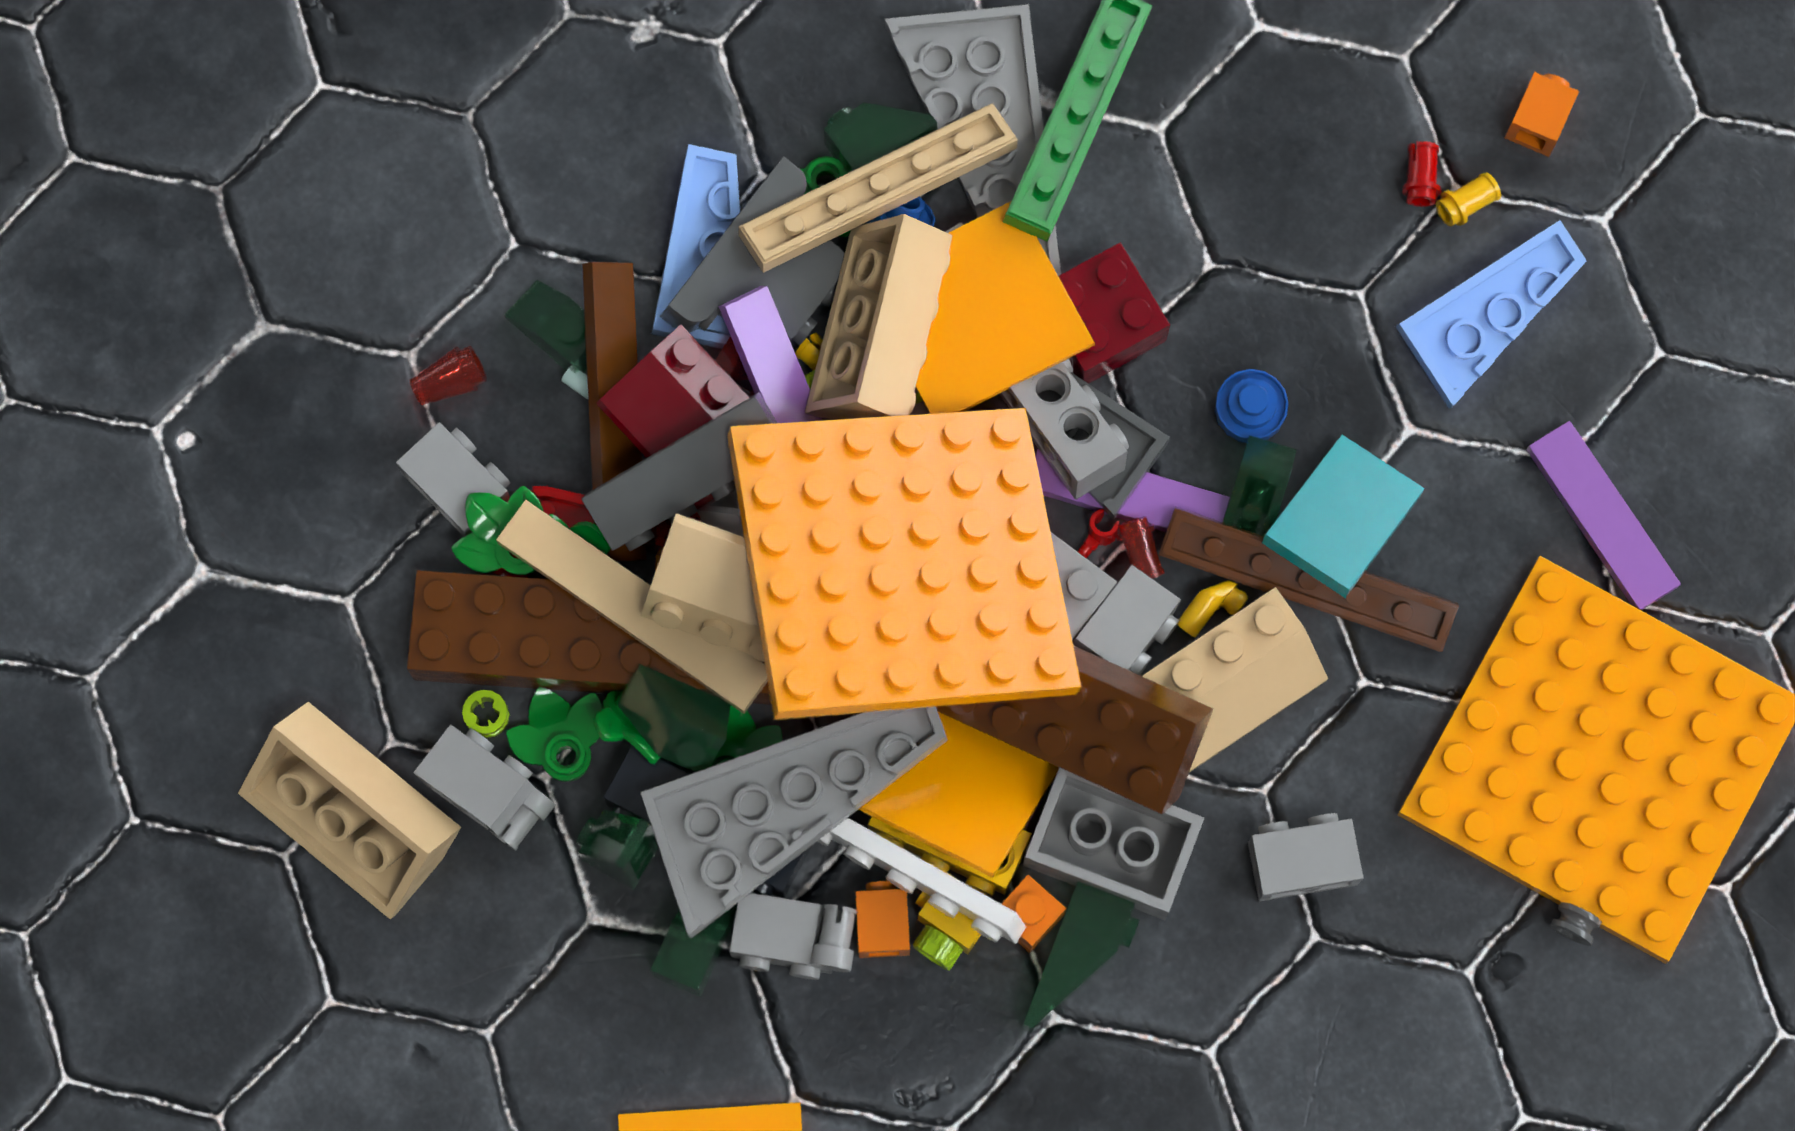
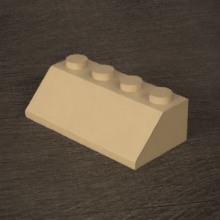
M906 214L861 225L850 231L805 413L834 420L905 416L911 414L916 402L914 391L919 370L927 357L926 342L931 322L935 319L939 308L937 297L942 277L950 264L949 249L953 235Z
M676 514L641 616L653 620L664 628H676L702 637L710 644L725 645L751 654L755 659L765 662L744 537Z
M1276 587L1142 675V677L1213 708L1189 773L1328 680L1306 629Z
M309 702L273 727L238 792L241 797L389 919H392L443 860L461 829V826Z

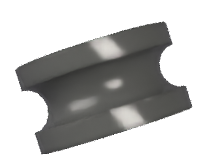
M1561 902L1558 907L1561 915L1559 919H1553L1549 926L1555 932L1574 942L1591 946L1594 941L1591 932L1593 929H1599L1602 921L1578 906Z

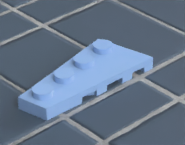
M688 144L651 333L653 335L667 337L675 330L660 315L740 213L736 154ZM717 315L705 331L699 328L689 332L701 345L737 352L726 323L719 315Z
M1559 220L1395 326L1448 408L1453 407L1467 389L1482 376L1501 352L1527 327V324L1550 302L1584 265L1586 259Z

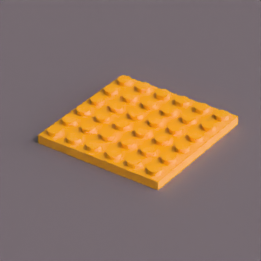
M1026 408L730 427L727 438L774 720L1066 696L1078 693L1081 683Z
M1539 556L1397 815L1559 905L1561 902H1566L1592 913L1602 921L1600 928L1666 964L1670 961L1795 723V694L1546 558Z

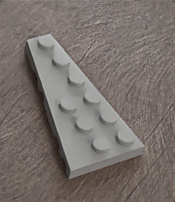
M1029 4L885 19V27L935 131L992 103L1018 139L1017 149L958 177L977 218L1012 201L1044 130ZM1054 226L1048 242L1039 238L1038 240L1059 276L1061 275L1056 227Z
M936 706L864 712L641 792L688 936L690 938L694 937L948 741Z

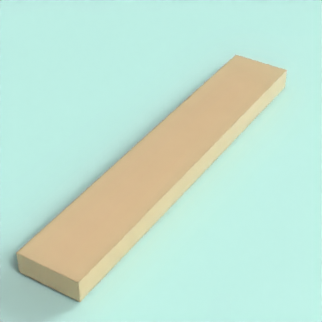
M989 104L739 226L738 235L764 273L1017 149L1018 139L994 104Z
M525 500L496 539L497 543L743 714L767 683L768 678L765 664L755 659L751 654L725 645L710 644L702 637L676 628H664L653 620L642 617L641 613L651 585L529 501Z

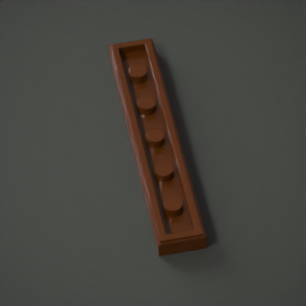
M588 262L582 264L592 490L642 461V452L596 404L601 397L638 364L633 263ZM646 543L632 551H629L625 544L613 551L610 548L607 556L614 561L647 560Z
M1176 506L1174 507L1159 550L1160 556L1265 592H1269L1276 587L1285 599L1443 652L1459 608L1458 603L1366 571L1347 597L1344 598L1262 544L1264 536Z

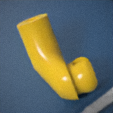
M1229 580L1203 589L1195 596L1178 619L1180 621L1177 625L1191 636L1197 637L1215 611L1222 607L1227 613L1234 615L1243 608L1248 600V596L1244 591L1237 588L1238 583Z

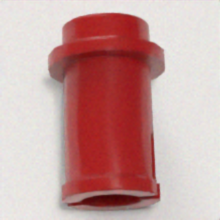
M1418 141L1416 145L1410 143L1407 150L1409 153L1408 180L1402 186V193L1407 197V203L1412 206H1432L1436 203V197L1441 194V186L1437 184L1439 146L1427 141Z

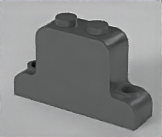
M784 156L662 312L660 317L675 329L682 325L688 332H693L699 328L705 331L717 315L723 318L718 306L759 286H768L789 340H793L800 345L817 324V321L811 315L820 303L828 308L833 302L845 255L844 252L829 240L763 273L738 235L739 226L804 195L807 183L801 169Z

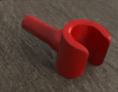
M1104 509L1097 510L1092 514L1089 523V535L1077 551L1086 559L1099 545H1110L1117 537L1119 521L1107 532H1102L1095 527L1104 517Z

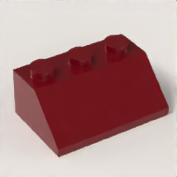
M679 325L601 397L596 404L642 454L648 458L748 399L749 396L682 325ZM709 494L694 504L699 509L714 498Z

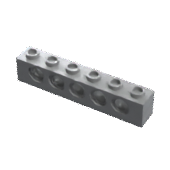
M959 223L958 225L947 230L946 233H949L963 226V224ZM1068 358L1035 376L1009 387L1008 390L1000 393V396L1010 409L1026 408L1033 442L1074 499L1077 500L1125 470L1129 445L1121 429L1114 423L1108 425L1100 414V403L1090 387L1087 385L1081 387L1071 374L1073 367ZM1045 390H1052L1059 393L1062 398L1055 402H1047L1042 400L1038 394ZM1079 428L1086 431L1090 436L1085 440L1076 441L1069 438L1065 433L1070 429Z

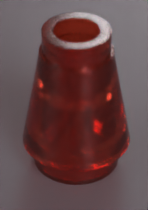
M456 346L409 381L418 402L423 406L430 402L433 403L478 391V385L486 382L487 377L474 349L471 346H467L460 350Z

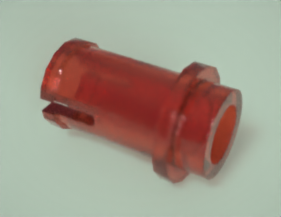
M1147 516L1119 524L1118 527L1121 534L1116 536L1117 541H1123L1130 566H1135L1151 579L1165 574L1151 533L1155 530L1154 524L1149 525Z

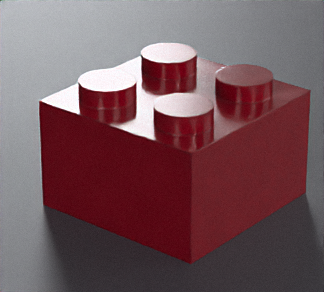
M1121 242L1058 276L1095 342L1094 346L1069 358L1073 367V373L1088 384L1167 341L1170 323Z

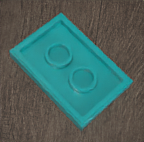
M1341 435L1265 534L1262 544L1346 598L1419 500L1425 488L1344 435Z

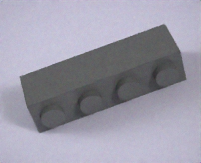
M760 392L603 483L581 498L612 551L624 544L629 551H632L655 537L651 528L668 519L672 525L676 514L689 518L698 512L694 503L711 494L714 500L717 501L736 490L727 438L730 427L777 424Z

